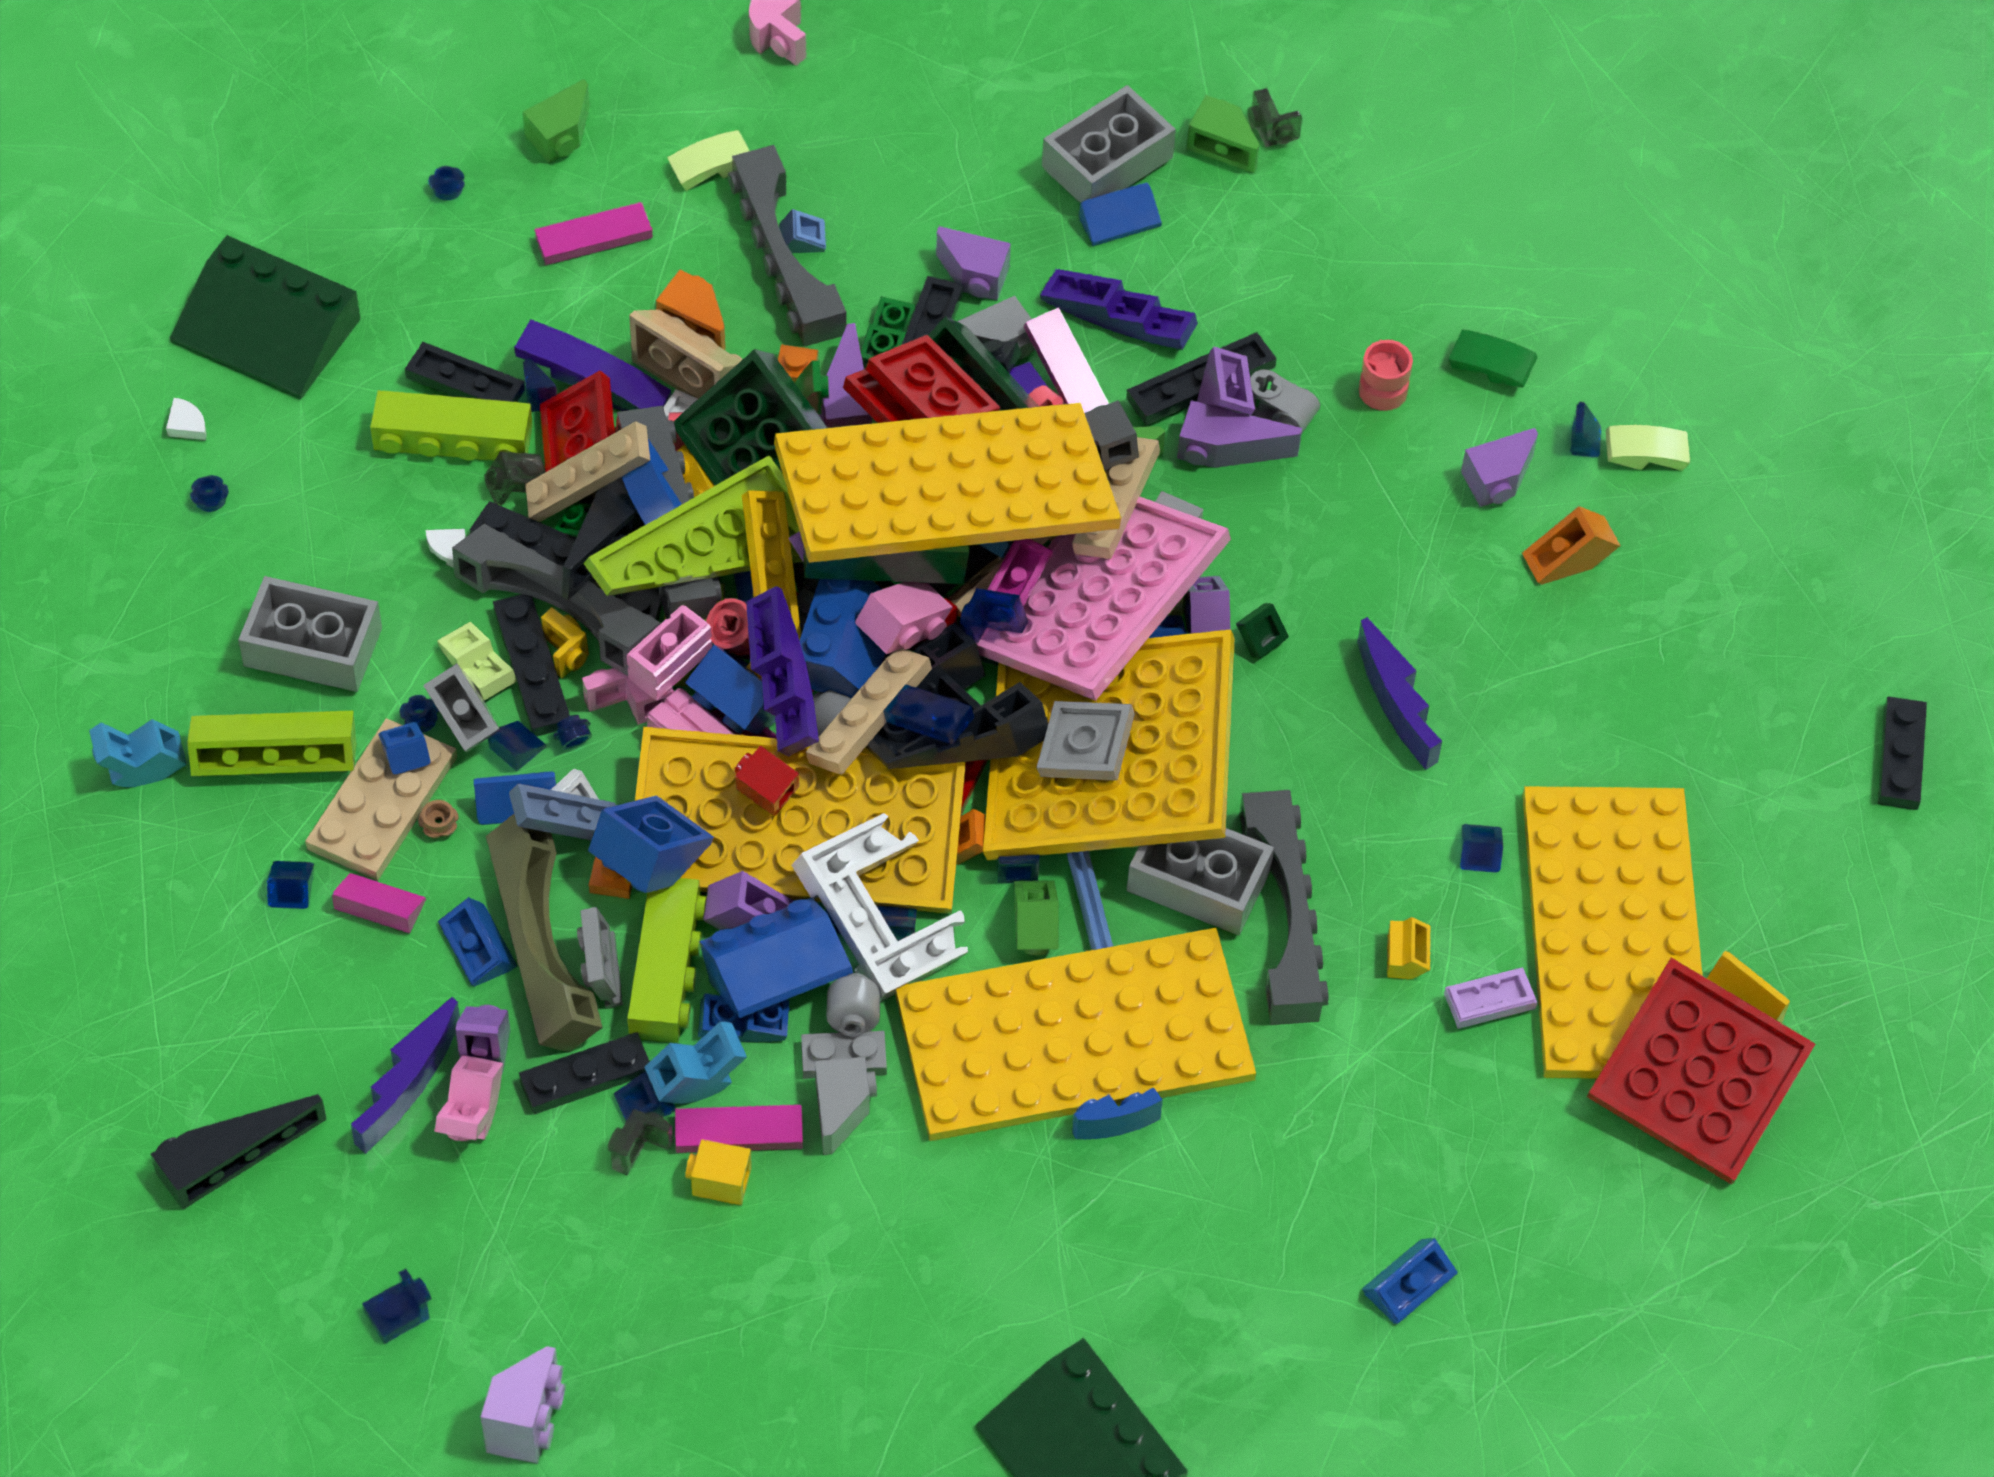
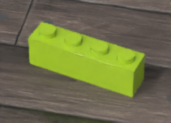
M378 390L370 429L373 449L387 453L403 452L422 454L428 457L449 456L459 457L464 460L483 459L499 461L501 463H526L533 422L531 403Z
M354 711L191 716L187 741L191 776L354 771L357 745Z
M679 878L673 886L647 893L628 1012L629 1034L638 1032L641 1040L679 1043L681 1028L688 1029L691 1004L685 1003L686 992H694L696 967L690 966L692 956H699L701 946L699 941H701L702 933L696 931L697 920L704 921L707 896H700L699 880Z

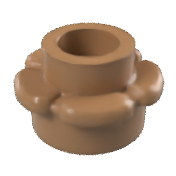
M433 800L423 807L418 823L420 827L424 828L423 832L425 835L431 838H439L454 833L459 816L457 811L448 802ZM438 819H442V820H443L441 823H436V822H435V820H438Z

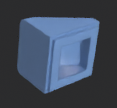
M792 209L780 222L779 229L791 253L824 252L826 250L824 219Z

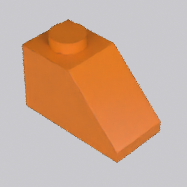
M679 270L656 299V310H661L670 317L679 318L688 328L701 336H708L717 346L725 350V326L712 284H709L700 276L691 275Z
M1578 506L1523 551L1522 554L1539 584H1546L1593 569L1619 548L1620 544L1605 516Z

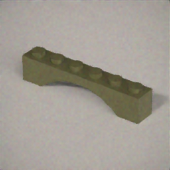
M513 814L486 836L491 861L494 866L499 892L508 921V928L513 940L517 963L520 968L539 1045L571 1052L603 1027L594 993L582 986L568 972L553 940L549 915V893L552 870L557 853L552 834L518 827L515 814Z

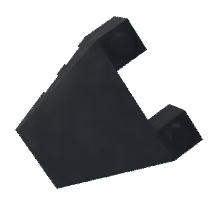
M954 622L946 627L935 639H926L914 650V653L929 657L932 669L868 743L866 748L888 769L1018 757L1044 741L1048 722L1042 701L1021 682L983 705H980L964 690L983 678L985 673L976 642Z

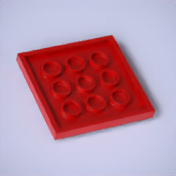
M1671 957L1586 1097L1732 1185L1816 1044Z

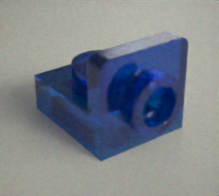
M977 588L969 603L964 605L961 613V623L965 627L966 633L976 643H979L986 628L1023 633L1028 624L1020 595Z
M406 1268L398 1272L400 1281L398 1284L362 1303L363 1311L384 1344L430 1319L427 1302L432 1300L431 1295L420 1277L413 1280Z

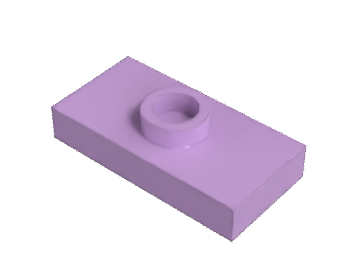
M1523 967L1445 987L1444 992L1458 1029L1533 1010L1537 1005V1000Z

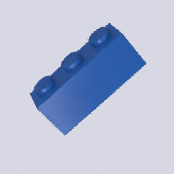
M819 579L799 640L808 670L811 690L823 693L831 690L853 698L883 663L886 653L855 624L870 594L882 590L874 581Z
M813 898L796 900L786 908L771 914L755 916L748 923L732 929L719 930L712 937L699 941L710 984L739 1018L853 973L852 966L828 914Z

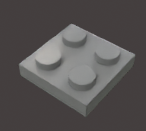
M1054 701L1037 764L1040 776L1118 780L1135 715L1132 705Z

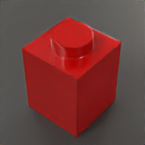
M761 745L753 754L746 753L734 770L736 773V789L774 817L800 787L799 773Z

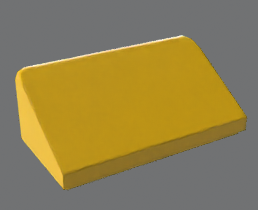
M1725 951L1707 979L1782 1023L1790 1003L1789 999L1734 955Z

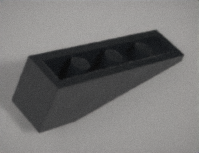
M622 477L598 489L592 505L563 567L562 597L567 600L593 578L584 565L588 557L645 526L627 492Z
M319 1094L189 1130L177 1138H169L163 1141L156 1151L150 1154L155 1173L182 1210L327 1120L323 1100Z

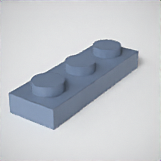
M517 784L509 792L518 827L592 840L601 810L616 806L614 802L523 784Z

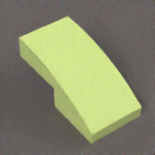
M737 130L701 140L667 158L681 185L688 191L717 172L725 179L728 177V172L732 171V156L750 150L741 133Z
M1649 425L1609 426L1606 429L1609 462L1642 470L1649 462L1683 471L1690 464L1688 434L1685 431Z
M469 622L437 640L440 649L453 666L458 664L467 673L483 700L517 682L513 669L493 651L490 639L473 623Z

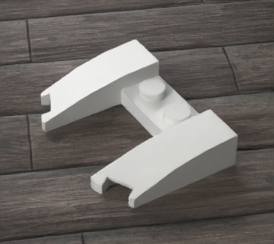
M884 813L801 853L791 865L809 896L813 899L820 898L858 961L859 965L854 971L866 976L878 986L880 1002L895 995L896 989L906 984L923 980L968 952L967 947L955 949L953 927L962 926L965 922L961 910L897 942L858 877L913 847L919 841L910 831L900 841L883 829L881 826L888 817Z

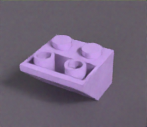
M547 1346L492 1377L481 1414L486 1453L538 1464L541 1450L549 1449L554 1432V1424L549 1423L553 1409L560 1410L565 1394V1384L561 1383L563 1366L557 1363L556 1348Z

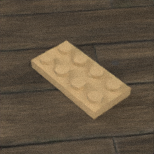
M387 718L354 766V771L350 772L305 841L307 850L377 881L419 818L423 807L429 802L457 759L456 748L424 735L431 760L430 764L397 775L393 774L378 733L402 725Z

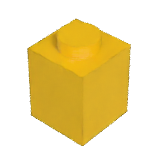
M701 1139L697 1154L690 1153L686 1166L685 1178L691 1179L692 1196L742 1205L752 1169L751 1149Z

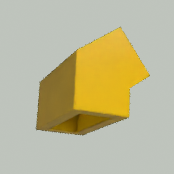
M1413 917L1405 921H1390L1387 941V978L1414 979L1430 971V925Z

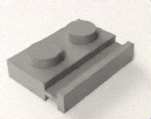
M597 907L581 910L582 927L577 928V937L582 951L585 952L586 963L581 964L584 984L587 988L592 987L601 1001L605 1000V1007L607 1009L621 1006L623 1001L615 933L610 931L609 924Z

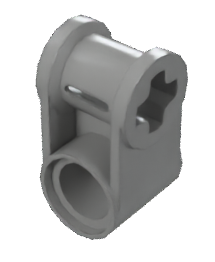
M1259 370L1251 375L1250 380L1255 407L1252 416L1303 428V433L1320 409L1318 398L1309 390L1298 387L1273 371ZM1269 381L1272 383L1270 390L1267 389ZM1257 399L1260 400L1258 408L1255 406Z

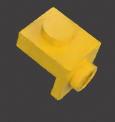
M551 607L541 616L542 629L546 640L558 649L553 655L556 673L562 679L570 671L578 670L585 663L589 655L587 636L574 618L569 615L563 616Z

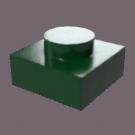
M1271 603L1262 604L1236 623L1252 657L1261 658L1289 638L1274 605Z

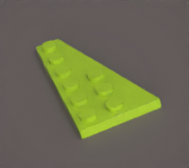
M767 456L591 555L584 565L606 596L750 571L742 495L748 490L784 492L789 537L799 532V527L784 476L772 458ZM790 542L792 562H803Z

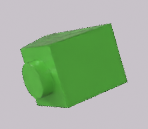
M583 79L523 111L524 134L548 163L567 156L580 147L590 109L588 83Z
M1205 95L1189 124L1187 149L1254 173L1257 169L1260 144L1241 108L1226 100Z
M1014 881L1017 950H1025V953L1030 955H1044L1049 953V949H1059V901L1055 881Z

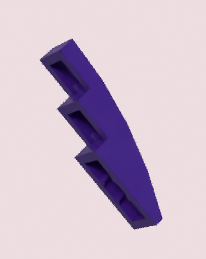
M1055 269L1040 294L1042 301L1077 318L1132 338L1183 350L1198 324L1195 313L1161 307L1158 296L1125 291L1122 280Z
M530 319L514 347L515 357L550 368L551 378L571 385H575L601 370L610 378L612 407L620 411L657 406L664 407L671 396L669 388L632 365L579 338Z
M775 586L746 601L751 670L762 676L764 711L775 716L777 750L789 757L819 742L808 670L797 630L783 591L778 586Z
M1366 617L1361 620L1357 643L1367 677L1382 710L1400 739L1423 768L1427 770L1438 763L1442 740L1426 724L1429 705L1414 690L1417 671L1370 619Z
M453 997L447 1000L390 1049L393 1068L370 1087L374 1104L350 1124L354 1144L365 1154L400 1121L422 1094L444 1059L456 1033V1024L460 1018L458 1001Z

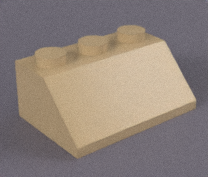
M634 310L629 315L632 362L675 389L697 399L743 360L740 356L730 354L717 346L708 336H701L691 330L679 318L670 317L661 310Z

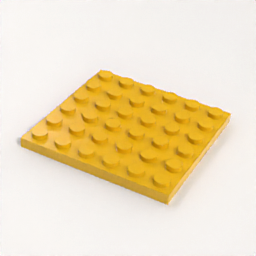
M1232 630L1148 638L1096 701L999 663L996 696L1021 682L1042 701L1048 723L1054 701L1131 704L1135 715L1118 780L1041 777L1037 770V764L1044 741L1018 757L991 759L983 853L986 859L997 860L1225 838L1235 642Z

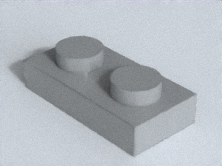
M868 1031L857 1037L846 1036L842 1032L801 1034L803 1079L815 1078V1061L865 1057L867 1072H875V1076L887 1075L885 1031Z

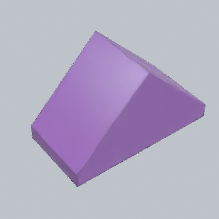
M1213 346L1208 356L1197 402L1252 415L1255 407L1247 356Z

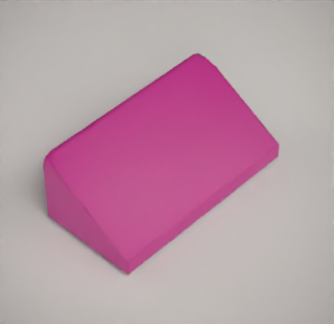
M1032 539L1014 540L986 591L980 606L990 611L1018 618L1053 551Z
M349 873L332 894L334 909L409 934L426 901V897Z

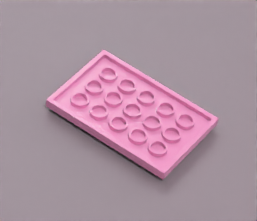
M1139 496L1112 559L1074 554L1072 542L1076 534L1056 536L1047 547L1053 553L1018 618L992 611L970 637L976 642L979 655L1096 701L1231 540L1228 528Z

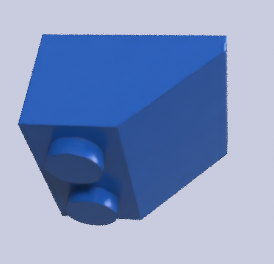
M713 645L685 682L696 691L692 698L710 711L714 707L725 714L722 721L737 733L742 734L744 730H747L756 735L760 734L766 727L775 723V716L764 711L762 680L746 668L748 663L742 658Z
M656 795L602 809L588 851L600 859L606 868L616 871L630 881L632 887L641 892L648 893L673 886L712 844L714 836Z

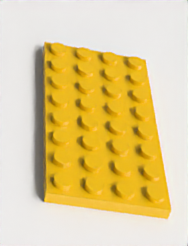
M1081 403L775 434L774 446L809 563L1114 530L1120 527L1121 516Z
M643 727L635 801L657 795L714 836L712 844L680 877L699 880L700 892H708V885L744 871L792 900L809 899L811 897L791 866L799 855L884 813L888 817L881 826L883 829L900 841L910 831L919 841L913 847L858 876L876 907L952 914L966 762L888 769L865 747L845 772L840 775L809 764L806 751L810 746L788 757L778 752L777 738ZM760 745L799 773L800 787L775 817L736 789V773L734 772L736 765L746 753L753 754ZM819 897L814 899L816 902H822Z
M1524 786L1522 796L1544 1078L1597 1079L1671 957L1703 976L1684 788Z
M1217 928L909 983L895 991L929 1141L1073 1115L1084 1102L1090 1099L1099 1100L1108 1094L1117 1106H1120L1122 1101L1129 1095L1136 1092L1142 1094L1153 1087L1160 1097L1164 1098L1255 1081L1256 1078L1255 1066Z

